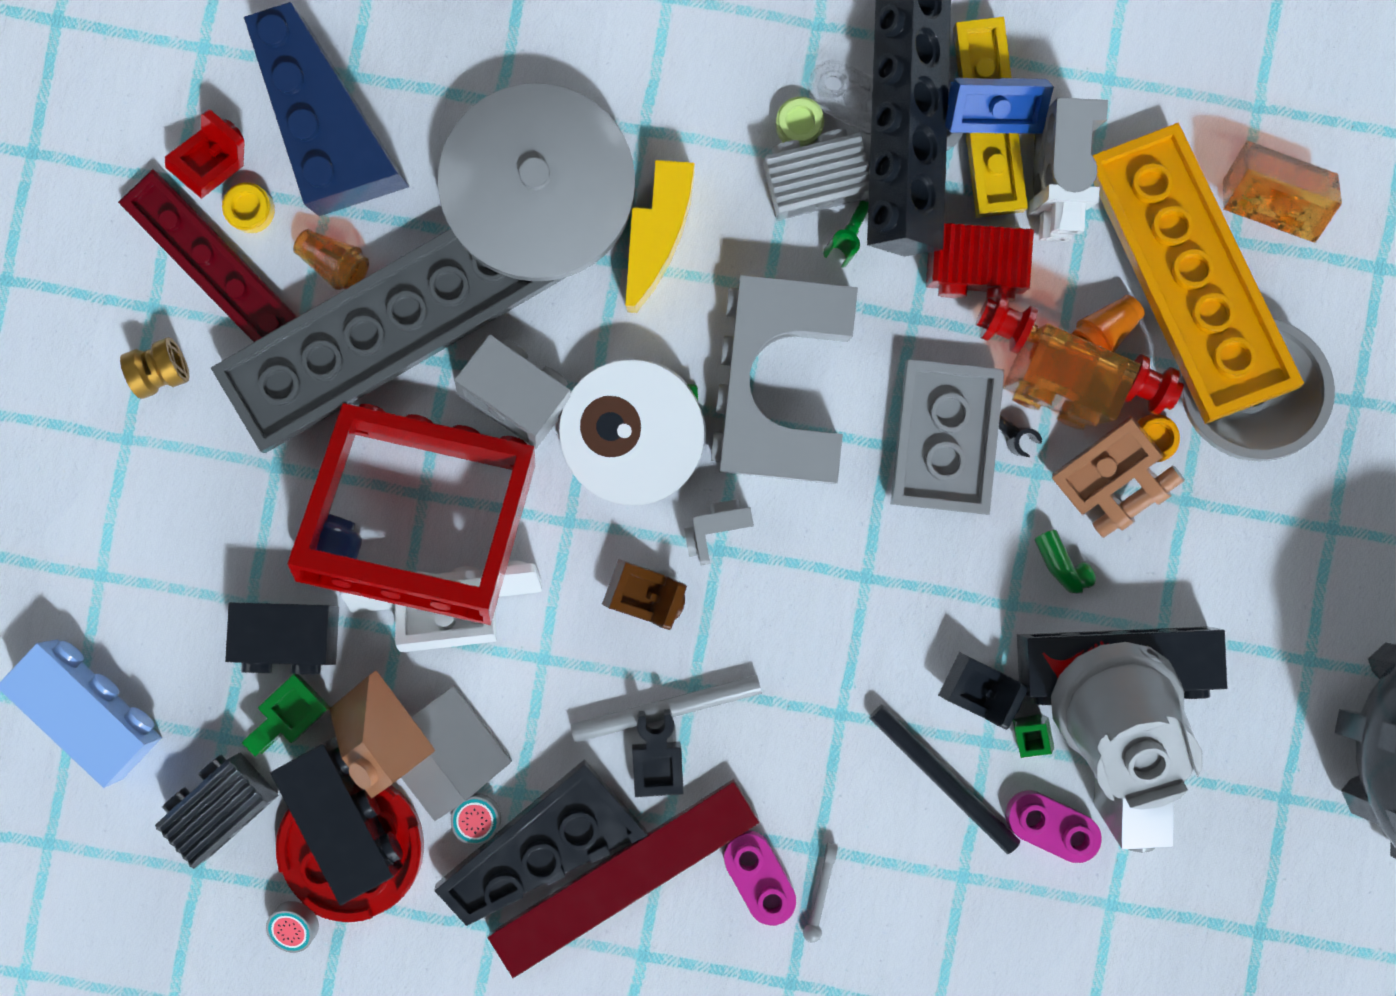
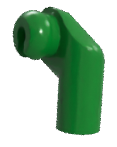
M1057 530L1047 531L1034 539L1047 569L1069 593H1083L1084 588H1090L1095 585L1096 576L1090 564L1081 562L1077 566L1073 565Z

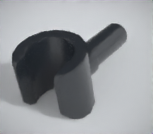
M1000 415L999 430L1007 437V448L1017 456L1030 457L1028 453L1020 448L1019 440L1021 436L1027 434L1033 442L1041 444L1042 437L1039 432L1030 428H1017L1013 423L1008 422Z

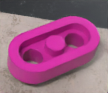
M1033 790L1021 791L1015 794L1007 804L1005 811L1006 822L1020 839L1072 863L1089 861L1098 853L1101 847V831L1091 818L1044 794ZM1033 810L1040 811L1041 819L1039 823L1034 826L1027 825L1026 817L1028 813ZM1077 831H1083L1085 835L1083 843L1079 846H1071V836Z
M748 830L727 843L724 849L726 869L752 916L758 922L769 926L786 922L795 911L796 895L789 878L767 839L758 832ZM746 851L754 852L758 856L756 863L752 866L743 865L739 861L742 853ZM767 895H778L781 898L779 906L772 909L767 908L763 904V900Z

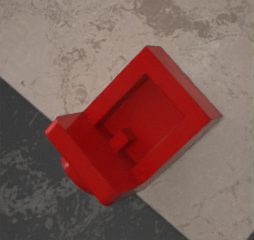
M208 109L201 114V130L165 156V168L202 199L244 166L245 141L243 135L231 121L227 119L222 120L212 110Z

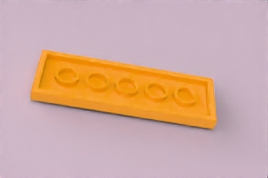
M1179 122L1092 155L1097 164V175L1093 184L1095 187H1100L1099 197L1204 423H1210L1301 387L1304 381Z

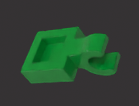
M293 674L258 707L267 719L242 744L256 757L259 753L263 754L281 735L290 743H293L331 707L300 674Z

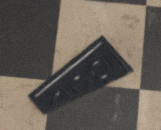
M584 759L500 829L489 841L482 844L435 884L434 891L458 918L468 926L522 899L525 893L545 883L550 885L564 878L565 873L589 861L594 863L610 855L611 850L629 841L634 843L646 837L647 831Z

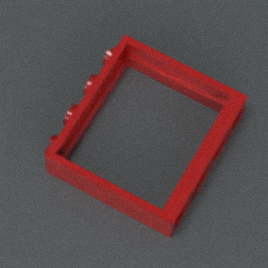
M343 403L287 563L295 582L491 626L535 469V446L528 445L524 440L514 436L497 438L480 434L476 429L466 425L448 427L435 424L428 418L417 414H408L404 417L386 413L382 408L372 404L364 403L355 406ZM355 435L512 470L479 587L316 550Z

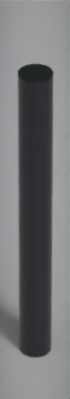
M880 705L873 711L869 719L1006 854L1012 853L1019 846L1020 840L883 705Z

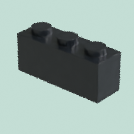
M335 737L270 772L340 906L393 878L403 867L400 861L403 858V852L397 838L390 831L386 833L377 817L380 814V808L376 798L373 797L371 799L366 790L360 788L352 780L349 774V767L341 757Z

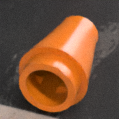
M1124 295L1121 299L1077 321L1076 329L1071 333L1074 346L1097 357L1110 358L1133 328L1145 316L1144 308L1133 296Z

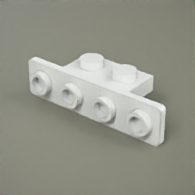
M522 561L508 562L499 597L542 591V582L536 564H527ZM463 566L455 568L449 573H415L479 587L484 569ZM340 592V596L353 613L395 609V645L399 652L497 642L496 611L490 626Z

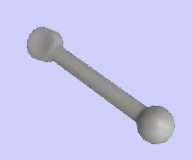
M827 843L824 863L811 920L803 930L804 938L810 943L817 942L822 936L819 923L832 867L837 856V844Z

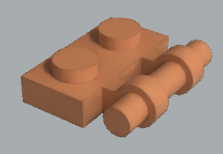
M1132 415L1052 475L1054 482L1082 515L1099 504L1105 514L1092 524L1103 538L1117 528L1123 531L1135 522L1134 516L1154 502L1160 505L1172 496L1170 491L1185 481L1175 466H1171L1159 476L1152 472L1149 467L1163 458V452ZM1135 478L1142 488L1121 502L1113 493Z

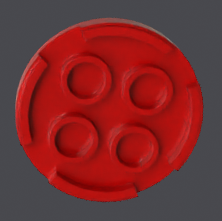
M390 785L375 796L380 808V814L377 817L385 832L390 831L397 838L403 852V858L400 859L403 867L393 878L341 906L288 808L280 824L276 840V859L279 873H283L285 881L302 904L312 910L315 915L338 922H358L372 919L373 916L383 913L398 903L415 882L421 869L424 855L423 830L412 804L394 786Z

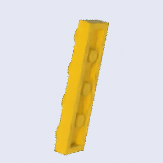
M1004 17L955 23L953 35L959 78H1012ZM966 133L976 218L1025 212L1028 206L1019 133Z

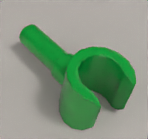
M860 201L849 224L846 225L845 229L838 230L824 248L823 255L825 258L828 257L833 248H837L844 253L845 260L841 265L842 268L849 264L860 249V240L857 235L868 213V202Z

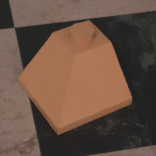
M377 670L368 675L329 709L341 757L349 767V774L352 780L360 788L365 789L371 799L436 751Z

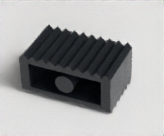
M241 752L227 760L222 754L219 755L199 772L198 775L203 779L200 785L191 793L184 787L162 806L167 814L155 824L156 830L162 832L163 837L168 839L169 844L175 847L176 852L180 853L182 858L188 861L189 866L193 869L213 856L214 853L279 796Z

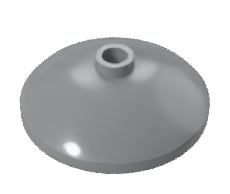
M1274 319L1304 381V384L1298 389L1205 424L1183 376H1181V382L1184 383L1181 398L1192 426L1211 446L1238 459L1258 462L1272 461L1298 452L1320 434L1327 424L1333 409L1335 398L1334 378L1325 355L1318 345L1303 331L1278 319Z

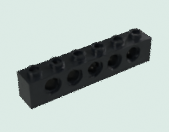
M876 0L867 246L904 257L943 250L947 151V128L945 122L948 112L951 0Z

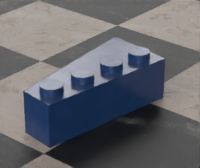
M288 2L245 16L246 27L304 205L316 215L322 216L409 188V185L397 169L309 25L294 5Z

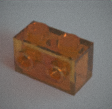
M1246 140L1223 179V210L1316 243L1342 204L1338 173Z

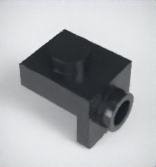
M959 652L938 696L1007 730L1021 708L1022 701L1028 691V686Z

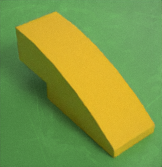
M655 160L652 209L632 208L625 303L629 313H638L656 289L672 261L682 237L691 205L695 163Z

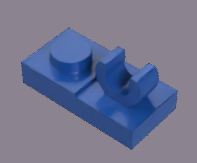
M954 78V82L950 84L948 94L949 107L945 126L950 133L1043 134L1054 86L1047 79Z

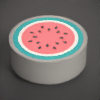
M473 794L465 802L454 808L451 815L453 833L460 841L468 845H482L496 834L501 824L499 806L492 798L484 794Z
M287 901L280 904L266 923V932L270 941L279 949L290 953L301 952L308 948L319 930V922L315 913L306 905L296 901Z

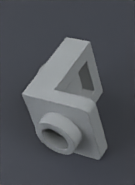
M738 499L710 504L711 514L692 517L694 527L684 528L689 557L699 555L700 565L710 564L705 535L753 527L751 507L740 509Z

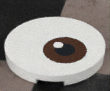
M624 359L598 367L579 381L571 391L570 398L562 410L559 434L565 461L573 475L586 489L598 497L613 503L644 505L668 497L690 478L703 454L706 425L697 398L678 374L652 361Z

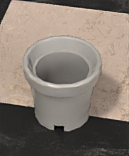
M1129 642L1100 645L1076 657L1059 675L1051 695L1052 719L1068 745L1087 761L1106 797L1115 802L1114 795L1117 798L1125 799L1132 809L1145 810L1163 807L1180 799L1188 791L1184 782L1191 776L1193 769L1197 777L1202 770V749L1194 737L1184 711V690L1168 659L1151 647Z

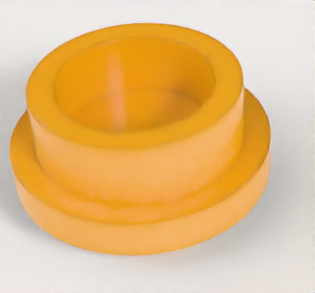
M1151 414L1140 418L1137 422L1163 452V458L1157 462H1162L1172 457L1180 443V433L1176 424L1170 418L1161 414Z

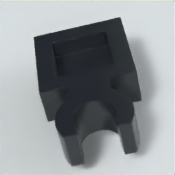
M664 709V724L658 729L648 727L645 711H639L637 715V730L641 738L646 741V744H632L635 797L684 794L680 741L667 742V739L674 730L671 710Z

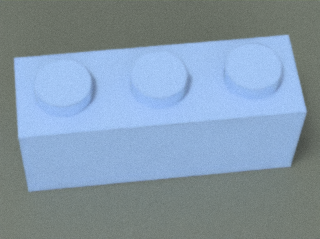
M58 639L36 643L2 679L0 691L103 788L123 780L162 738L153 729L154 722L142 710L135 707L130 708L118 696L119 689L110 679L101 674L95 675L82 662L84 656L75 646Z

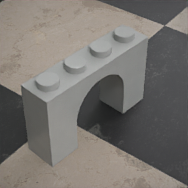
M740 275L739 288L729 287L726 317H735L734 336H724L721 365H729L730 374L728 385L719 384L716 413L725 414L723 433L714 432L711 461L720 462V473L826 484L838 483L843 434L791 429L780 426L768 419L757 407L751 394L750 371L759 353L771 343L783 338L804 337L848 342L853 337L858 287Z

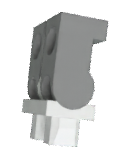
M1057 98L1049 106L1043 134H1035L1032 186L1034 197L1029 201L1028 215L1040 216V241L1068 242L1072 239L1073 234H1081L1085 229V211L1099 202L1100 187L1091 186L1097 175V164L1091 155L1092 133L1107 121L1108 100Z

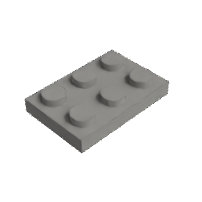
M912 359L905 361L890 504L990 515L1005 369Z

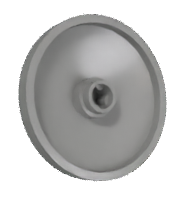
M527 83L503 88L486 96L473 105L459 119L450 132L442 150L438 169V191L442 210L451 230L465 250L476 260L491 270L507 277L525 281H551L569 277L587 269L604 257L615 245L631 215L635 195V172L631 152L624 135L610 115L598 104L586 96L565 87L544 83Z

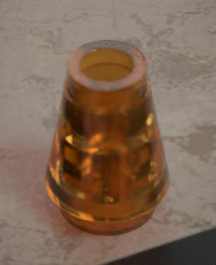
M310 229L302 231L293 246L294 254L301 257L305 263L335 290L347 289L365 278L369 269V259L363 256L361 248Z

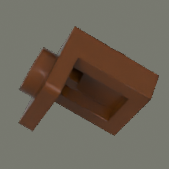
M618 559L602 605L609 609L649 621L660 628L671 630L674 621L681 615L684 609V594L687 585L667 575Z

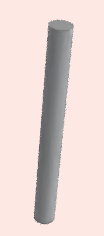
M755 675L571 724L573 739L577 743L637 727L639 711H645L646 724L664 720V709H670L673 717L759 695L762 694L758 676Z

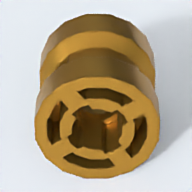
M170 337L154 342L149 350L141 351L135 349L120 356V365L124 378L132 392L140 399L155 395L162 386L176 387L189 381L190 375L186 360L176 342Z

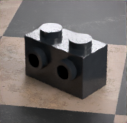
M229 602L225 662L242 663V673H272V664H291L290 674H321V665H336L339 607L331 605Z

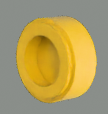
M243 182L232 186L226 192L222 201V211L227 222L239 231L258 233L266 229L272 222L275 214V205L272 197L260 186L254 183Z

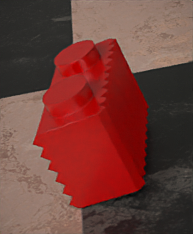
M944 223L943 250L928 252L926 288H938V296L945 298H966L968 291L986 292V299L990 298L995 301L999 294L1003 293L1009 296V302L1015 301L1016 294H1023L1030 289L1034 230Z

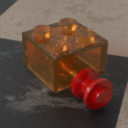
M1000 293L995 301L987 298L980 310L975 324L982 328L980 338L988 341L996 334L1009 340V351L1017 354L1003 389L1014 393L1012 400L1024 407L1038 411L1042 405L1058 412L1056 419L1065 425L1084 430L1086 425L1097 427L1098 424L1117 420L1124 402L1131 401L1136 395L1148 400L1149 412L1159 415L1165 408L1173 409L1182 394L1184 383L1179 381V370L1169 367L1161 374L1150 369V358L1143 354H1140L1133 361L1048 323L1038 328V325L1035 324L1038 308L1029 306L1023 312H1019L1009 307V296Z

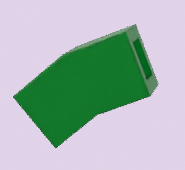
M1037 714L1013 719L1020 758L1052 754L1054 742L1049 717ZM1039 731L1040 739L1028 741L1026 732Z

